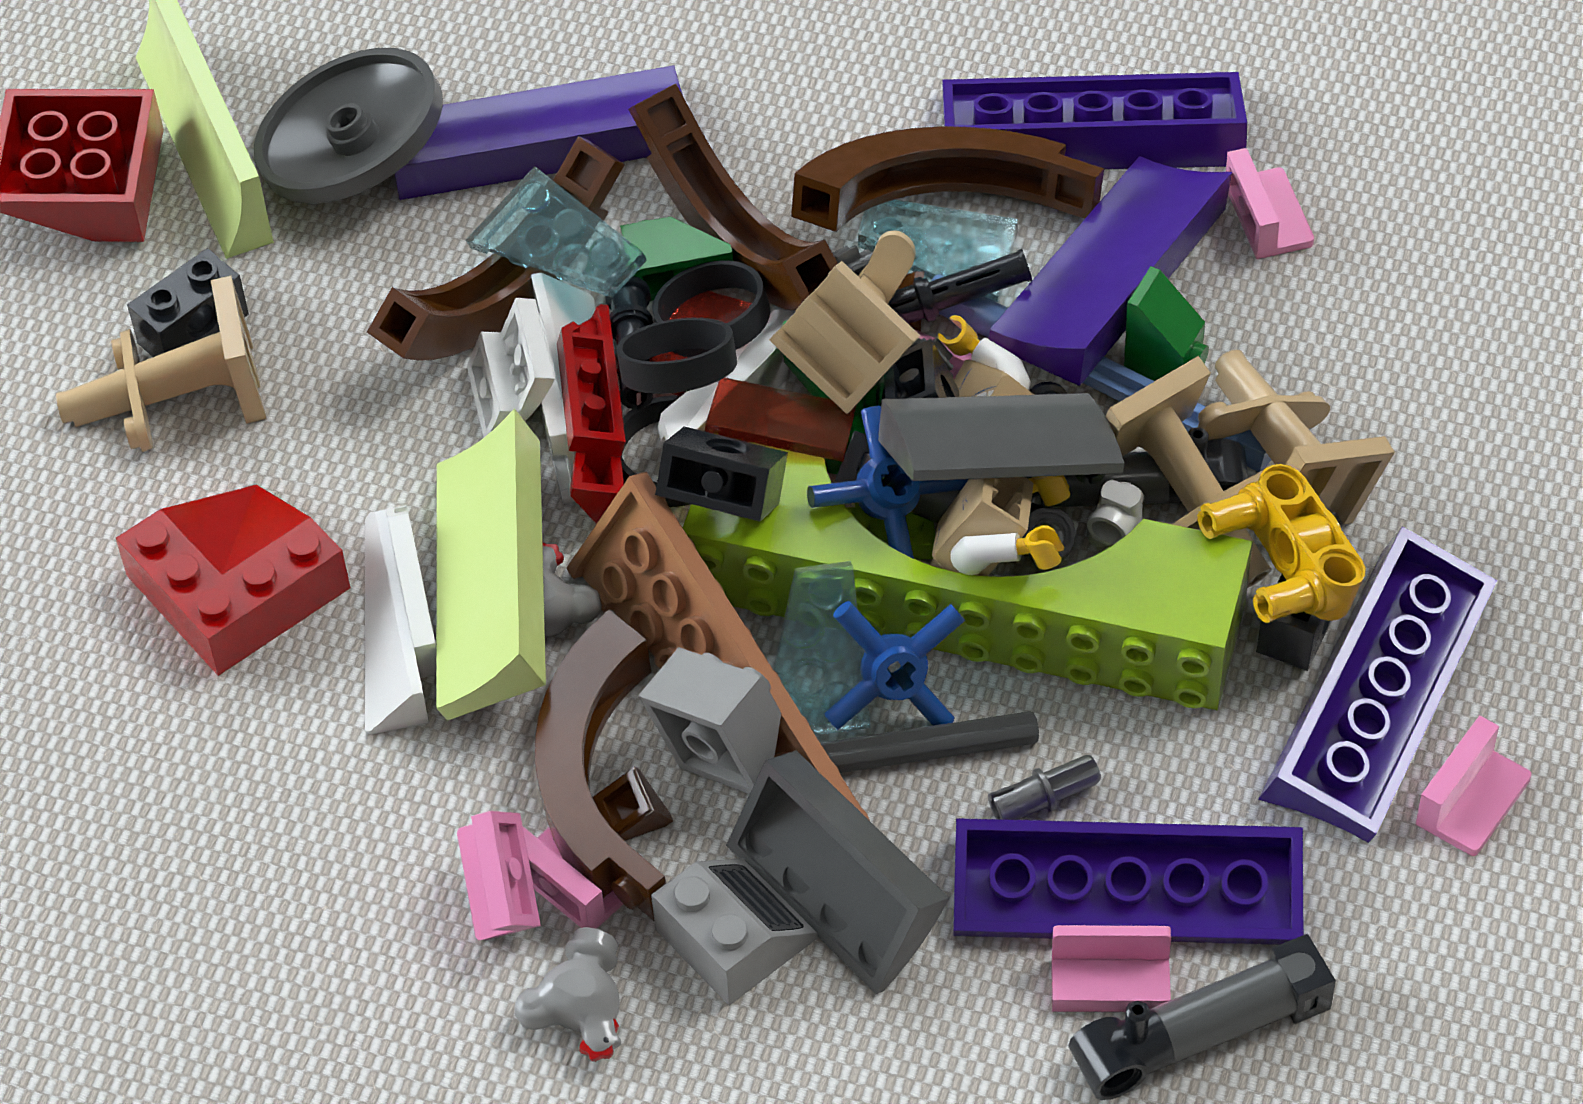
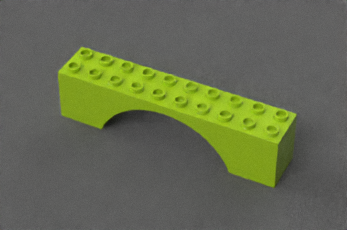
M718 431L717 435L788 452L779 505L761 522L691 504L682 527L687 536L693 541L696 550L716 581L721 585L733 607L747 609L760 616L775 615L802 621L812 627L820 628L826 626L845 630L834 618L833 614L841 604L850 601L880 635L903 634L913 637L947 606L952 604L966 621L935 646L933 650L961 655L963 658L974 662L989 661L1012 666L1025 673L1040 672L1068 678L1072 682L1081 685L1096 684L1119 689L1132 696H1151L1170 700L1188 708L1202 707L1218 711L1246 605L1253 541L1226 535H1219L1209 539L1205 537L1201 530L1143 519L1129 534L1111 547L1071 566L1024 576L965 575L928 565L891 548L860 524L844 504L811 508L807 500L808 487L831 483L826 470L823 452Z

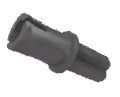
M1091 755L1081 756L1044 773L1040 768L1032 770V776L1011 786L988 793V801L996 819L1019 820L1045 808L1048 811H1053L1057 808V801L1097 785L1101 780L1100 770Z

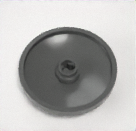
M399 48L366 49L334 59L297 81L270 108L260 124L254 141V160L256 166L268 186L276 194L290 201L325 203L361 193L399 171L429 140L438 124L443 107V94L440 84L429 65L421 57Z

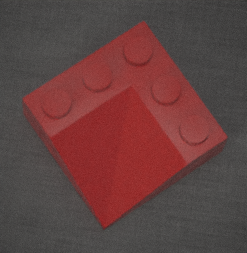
M6 89L0 115V213L94 242H144L164 131L154 89Z
M257 484L162 508L115 538L127 577L218 676L351 588L343 550L310 516Z

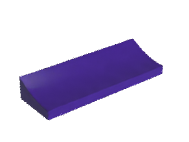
M675 65L443 104L440 119L429 140L405 166L395 173L399 200L556 174L578 136L589 140L621 162L647 158L652 153L628 109L675 83L682 93Z
M1239 72L942 79L944 126L990 128L1042 137L1066 144L1065 156L1102 167L1104 170L1128 169L1139 156L1174 168L1226 167L1227 152L1244 149L1247 146L1248 122Z
M1139 156L990 328L989 340L1019 359L1080 386L1126 331L1128 301L1150 266L1161 270L1169 279L1226 210L1232 172L1184 170L1156 163Z
M1402 526L1382 551L1258 800L1313 816L1369 843L1377 834L1498 580Z
M956 818L953 936L1052 939L1053 927L1057 925L1169 926L1171 928V942L1280 945L1304 935L1303 827Z

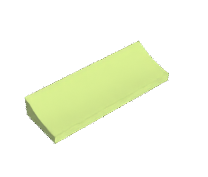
M149 0L147 25L136 60L149 89H154L161 116L225 258L227 259L274 243L259 175L178 1Z
M515 408L482 440L463 452L437 463L436 708L447 721L546 685L540 440Z

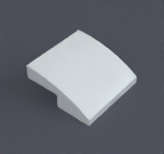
M515 298L501 333L481 331L468 361L467 369L483 438L493 431L514 408L522 419L526 421L541 404L555 380L535 299Z

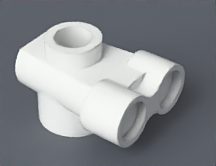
M1113 479L1107 481L1102 486L1099 503L1094 512L1090 514L1087 522V538L1091 544L1097 547H1111L1129 534L1143 520L1142 503L1144 495L1138 487L1128 482H1118Z

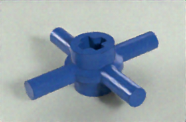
M881 406L868 407L861 410L871 460L860 469L856 481L809 486L807 489L808 504L811 508L858 503L867 515L884 520L889 546L914 559L905 516L915 508L920 495L962 490L968 479L912 481L878 441Z
M850 601L844 602L835 610L834 618L865 651L861 661L863 680L823 713L837 730L843 727L877 696L887 700L909 699L932 726L954 722L955 717L924 684L928 672L926 654L966 621L952 604L947 606L913 637L903 634L880 635ZM898 661L901 665L900 668L890 672L888 667Z

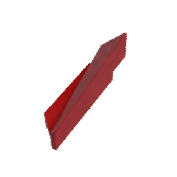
M604 304L597 306L592 318L578 325L572 321L562 327L557 341L568 450L574 452L570 496L596 524L624 485L621 455L626 443L609 306Z

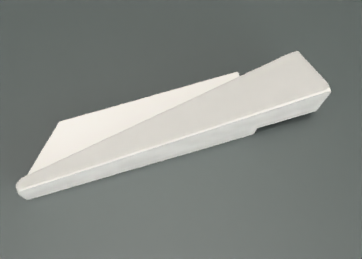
M544 273L531 274L534 299L536 300L555 380L539 405L562 503L566 504L575 502L570 496L574 452L568 450L557 341L561 328L572 321L580 325L592 318L595 311L594 298L583 290Z
M783 308L773 311L762 332L751 342L736 350L737 366L732 373L711 385L686 391L661 413L658 425L661 441H666L684 426L717 434L718 431L727 432L786 381L789 368L783 361V353L769 339L783 326L784 320L788 321L796 311Z
M407 505L370 512L365 519V731L372 735L429 723L420 678L436 675V643Z

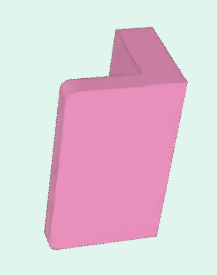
M1247 148L1227 152L1226 172H1232L1228 195L1256 259L1311 248L1314 243V235L1284 169L1278 167L1257 172Z
M1480 715L1421 794L1416 819L1417 826L1471 856L1478 855L1531 779L1530 770L1494 751L1499 726Z
M488 811L471 816L472 825L459 828L457 836L475 937L478 940H489L541 926L520 813Z
M523 827L534 889L581 928L590 927L597 929L623 905L614 891L603 898L602 890L562 858L553 840L550 828H547L540 836L535 837Z
M1054 926L1051 954L1052 1012H1126V1007L1133 1001H1142L1148 1005L1149 1009L1170 1001L1169 956L1171 928L1169 926Z

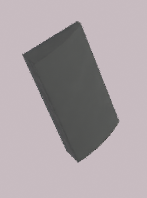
M1089 393L882 399L878 441L912 481L1123 473L1124 460L1114 432L1103 411Z
M797 750L765 760L726 846L739 859L743 858L817 932V936L875 994L883 992L921 946L941 915L949 897Z

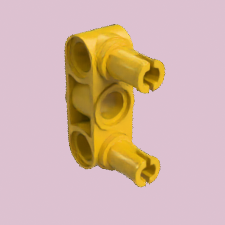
M1283 464L1271 465L1263 470L1258 481L1247 484L1244 488L1240 489L1238 495L1201 505L1197 521L1205 537L1213 539L1235 530L1245 528L1253 530L1268 552L1274 567L1287 580L1256 590L1257 594L1253 597V605L1261 621L1269 623L1275 619L1303 611L1328 621L1339 620L1347 615L1365 577L1366 567L1341 530L1336 517L1327 510L1307 479L1298 470Z

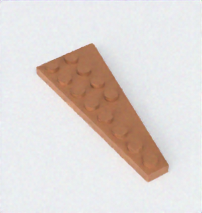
M647 472L629 476L566 569L573 579L583 577L592 588L598 591L603 612L613 610L620 619L646 639L647 648L654 655L655 664L660 669L677 648L680 647L700 655L710 653L719 658L723 663L741 669L750 667L760 672L771 685L770 693L781 711L774 757L797 750L870 821L867 813L861 808L843 780L837 766L831 761L813 733L808 721L801 714L781 683L780 677L772 669L756 644L750 630L744 625L726 597L721 585L716 581L701 558L693 541L687 536L669 508L665 497L655 495L656 486Z

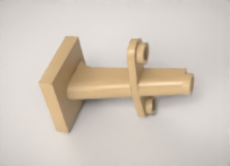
M888 231L880 236L869 263L858 276L844 262L838 263L815 291L801 303L790 319L769 339L846 414L866 396L920 337L888 305L912 267L916 255L912 240L900 231Z
M227 276L211 280L220 332L142 362L139 361L131 329L120 332V338L111 340L115 362L119 371L67 391L56 393L57 406L62 422L68 423L73 421L75 427L132 410L133 417L124 419L128 443L131 449L141 447L142 452L153 448L146 411L147 405L213 385H226L235 389L246 424L266 419L265 409L258 388H260L258 371L251 352L253 348L252 339L232 277Z
M1231 350L1220 356L1215 363V369L1218 372L1215 381L1232 405L1227 406L1224 402H1215L1206 406L1199 413L1198 427L1208 432V441L1219 438L1223 439L1251 430L1275 465H1288L1298 470L1307 479L1327 510L1331 513L1337 512L1343 524L1353 523L1395 453L1387 438L1381 436L1321 444L1309 429L1320 424L1330 412V405L1323 397L1315 396L1310 391L1302 392L1298 395H1278L1246 359L1241 350Z
M1199 356L1109 408L1106 415L1122 456L1138 447L1146 450L1155 460L1188 510V514L1172 523V525L1197 530L1200 529L1197 515L1198 511H1201V505L1238 495L1240 489L1244 488L1247 484L1258 481L1263 472L1262 470L1223 491L1182 424V421L1192 415L1211 374ZM1246 528L1222 534L1253 541L1247 588L1258 583L1271 572L1272 568L1266 562Z

